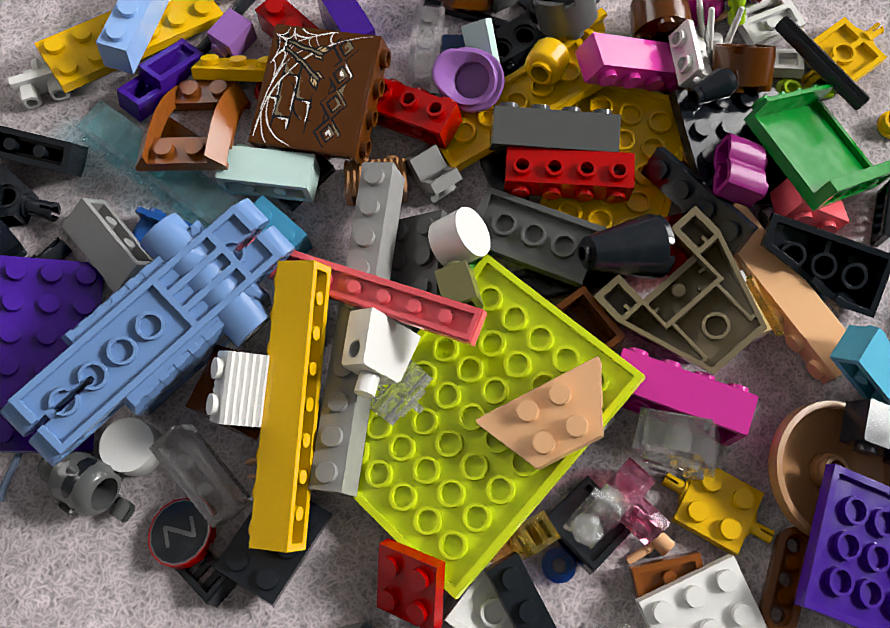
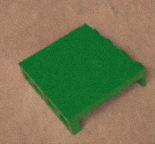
M832 83L822 86L816 84L808 89L798 88L789 93L783 91L771 97L765 95L753 103L751 106L752 111L743 119L812 211L872 190L890 178V160L873 166L821 99L835 87Z

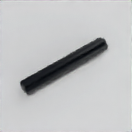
M790 16L783 17L776 24L775 30L828 84L832 83L835 86L833 89L854 110H859L870 100V96Z

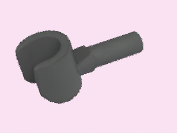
M118 494L114 502L115 505L109 514L118 520L128 522L136 507L132 502Z

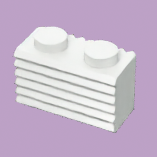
M219 350L218 357H214L211 364V377L215 379L213 393L209 394L206 402L207 415H211L209 418L210 422L223 425L261 427L269 355Z

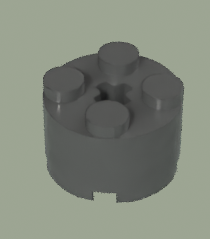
M533 0L538 25L545 37H566L568 40L579 39L584 35V30L589 28L598 17L596 0Z

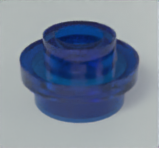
M555 547L544 554L541 568L544 576L551 582L565 583L575 575L577 564L576 560L564 548ZM557 558L562 559L565 563V569L562 572H556L552 567V562Z

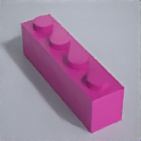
M593 32L575 51L585 83L624 87L626 89L636 88L648 91H665L672 93L674 90L684 89L678 86L670 44L667 42Z

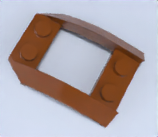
M222 79L183 80L179 85L168 91L159 102L145 128L135 165L137 172L228 170L229 149H232L240 117L243 111L250 109L251 106L239 82L224 81ZM214 110L208 137L160 138L166 121L173 111Z

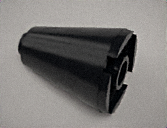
M644 214L583 237L577 247V259L586 270L645 279L663 278L670 272L675 261V255L670 256V245L675 244V236L671 225L663 216Z

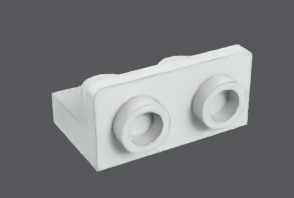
M686 19L668 36L678 86L689 89L709 75L712 69L709 64L704 39L697 36L693 20Z

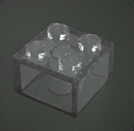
M641 407L632 448L641 458V461L648 464L649 470L668 474L669 469L683 472L682 476L703 481L704 476L711 478L715 476L722 438L713 419Z

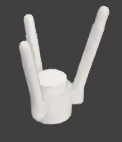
M696 0L698 35L704 39L709 64H711L713 45L731 44L745 10L743 6L739 7L728 34L723 39L722 34L714 32V7H710L708 11L707 34L705 35L703 1Z

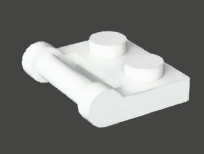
M762 0L760 3L755 1L753 4L746 2V21L738 26L737 29L747 45H767L783 38L775 30L776 24L783 17L790 16L802 29L805 27L806 22L791 0ZM768 6H777L749 18L747 17L748 14Z

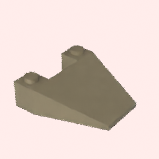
M695 206L671 227L675 236V245L689 258L683 265L644 299L619 274L593 297L618 327L714 375L767 329V325L721 231Z

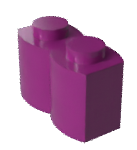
M728 133L715 149L714 194L748 208H751L758 200H762L768 191L765 173L768 158L766 157L765 147Z

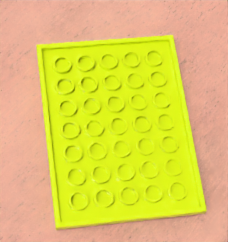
M488 254L473 269L484 307L481 309L488 313L475 346L473 347L422 329L417 332L421 337L401 381L397 384L378 385L375 397L371 399L357 497H353L397 542L445 561L444 589L454 599H458L588 447L586 446L541 470H537L480 427L476 419L598 356L602 363V418L604 428L645 380L643 373Z

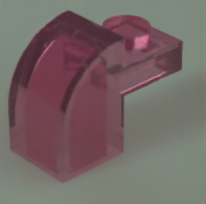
M629 457L602 486L599 493V506L604 519L612 529L619 523H622L635 537L647 546L663 533L671 522L644 498L656 480Z

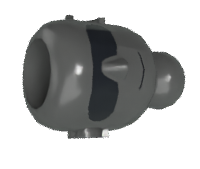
M72 452L54 466H51L42 457L37 467L40 479L48 483L49 491L53 499L57 501L56 506L71 516L75 512L83 516H95L105 512L115 502L121 488L119 473L114 471L110 465L104 463L99 454L94 457L85 452Z

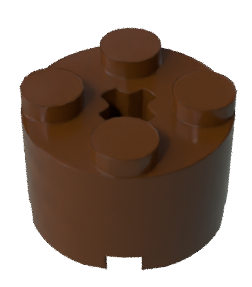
M633 0L630 4L629 19L632 38L669 43L668 36L686 19L692 20L688 0Z
M763 44L713 45L711 69L714 71L716 68H729L733 71L738 83L737 89L733 93H743L746 88H752V91L770 92L773 82L776 46Z

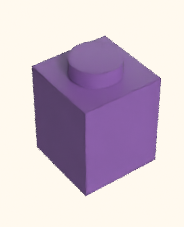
M231 8L207 31L212 43L211 49L220 58L243 55L257 39L252 22Z

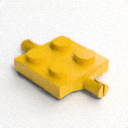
M844 17L813 39L855 82L869 74L887 58L876 47L873 40L884 33L883 26L878 28L881 25L880 23H875L868 30L863 31L855 27ZM804 59L812 70L803 75L801 79L802 84L806 82L804 86L810 87L818 79L824 80Z
M703 459L698 462L692 476L687 481H683L669 472L665 474L661 485L679 494L678 505L670 521L734 556L739 553L745 538L749 534L754 535L767 544L771 542L775 531L756 521L757 510L765 493Z

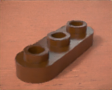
M796 527L782 529L774 540L759 604V610L768 628H796L802 607L794 605L809 536ZM789 539H793L797 543V550L795 552L790 551L787 547ZM782 573L787 574L790 579L786 587L779 581ZM775 607L782 613V617L778 622L774 621L771 616V612Z

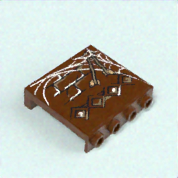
M276 24L248 142L255 148L265 149L269 147L354 160L359 167H362L365 158H368L371 153L372 142L370 135L372 127L375 128L378 122L377 104L378 99L382 98L384 94L385 82L383 77L385 68H389L391 63V50L387 47L382 36Z

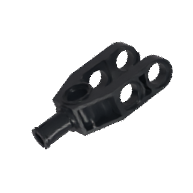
M0 164V219L8 228L28 225L31 216L51 222L58 220L59 217L51 215V213L60 215L61 207L59 203L39 199L5 165Z

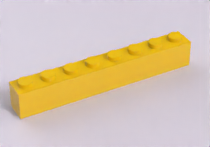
M315 260L278 261L277 271L274 275L275 291L273 307L270 311V341L267 344V355L270 358L260 441L256 451V480L252 489V497L254 499L253 510L248 528L250 535L249 548L285 553L306 550L311 490L308 487L315 451L331 267Z

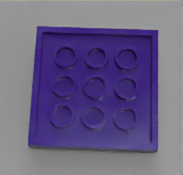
M837 464L825 465L794 605L854 628H890L889 486Z

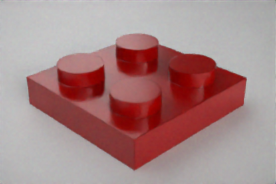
M389 538L380 542L378 550L376 607L420 628H442L445 561Z

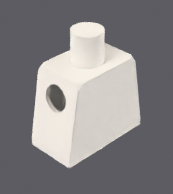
M374 307L350 312L341 362L344 368L359 375L354 393L369 399L375 397L378 385L397 384L401 381L421 337Z

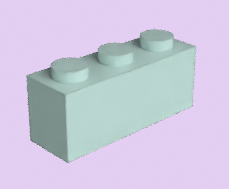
M236 144L228 152V170L216 171L215 179L225 193L260 197L263 195L268 198L314 203L321 168L315 154L281 151L269 147L265 149L252 148L245 144Z

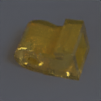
M543 510L523 522L506 544L511 552H518L523 561L561 537Z

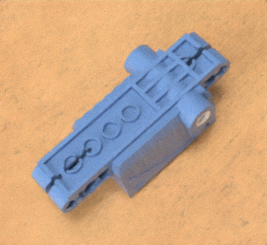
M245 198L236 205H232L207 228L198 220L189 226L177 213L168 215L155 224L140 242V247L153 261L144 266L137 275L129 279L123 287L115 291L108 300L100 304L88 317L86 316L73 330L65 333L61 339L69 348L14 394L1 409L0 413L23 437H27L37 430L28 442L51 466L56 465L67 457L124 405L136 416H149L208 363L216 345L225 347L232 342L238 348L264 327L270 320V310L268 307L271 306L270 295L259 284L277 268L278 261H285L296 248L274 225L261 233L270 220L249 198Z

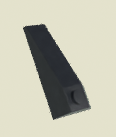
M771 213L760 245L838 306L874 318L890 276V253L782 215Z

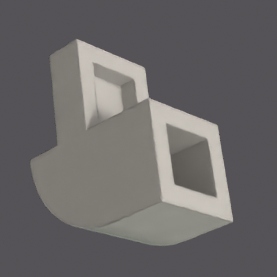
M426 144L404 157L406 158L408 172L427 200L432 204L458 189L456 183L462 180V177L457 168L446 165L436 144Z

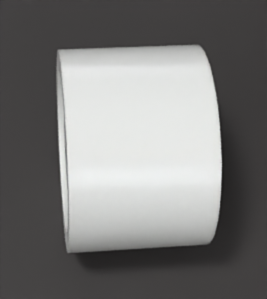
M461 207L433 222L429 227L428 239L430 247L442 265L451 261L463 260L470 263L485 256L490 250L488 229L482 218L469 207Z
M132 417L122 418L111 423L103 432L99 442V453L102 461L110 465L114 471L132 477L144 476L152 472L160 464L165 451L164 440L160 432L142 420Z

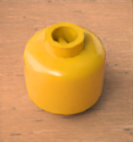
M542 38L534 44L527 55L525 69L534 82L545 85L554 84L562 77L570 61L569 51L557 39Z

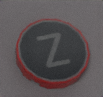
M191 498L176 499L163 506L153 518L148 531V546L152 556L160 564L178 570L192 567L203 560L208 554L207 549L211 543H214L216 538V520L212 510L200 501Z

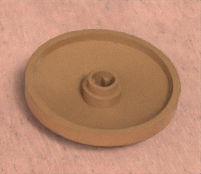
M820 401L798 407L780 423L770 445L768 474L775 500L785 517L798 530L810 536L826 464L840 465L890 487V465L882 462L883 457L858 454L853 451V446L839 441L846 405L844 402Z

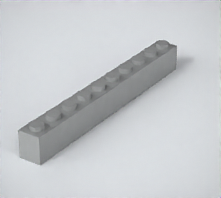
M363 162L346 260V267L390 280L405 183V178L394 162ZM339 302L308 489L324 494L357 497L371 399L354 393L359 375L344 368L341 363L349 315L351 311L359 310V308Z

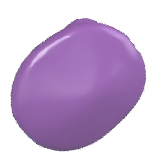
M460 47L458 49L451 48L445 50L437 56L432 68V78L440 96L453 99L458 104L459 110L464 112L478 113L491 108L499 100L504 88L505 76L499 61L490 53L477 48Z

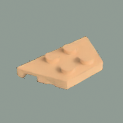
M597 356L476 419L477 424L537 470H541L603 438L602 363L600 358Z

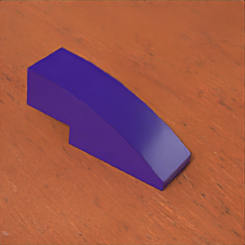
M182 38L138 66L139 75L117 89L119 107L142 122L154 113L159 102L168 91L192 74L191 67L200 60L204 53Z

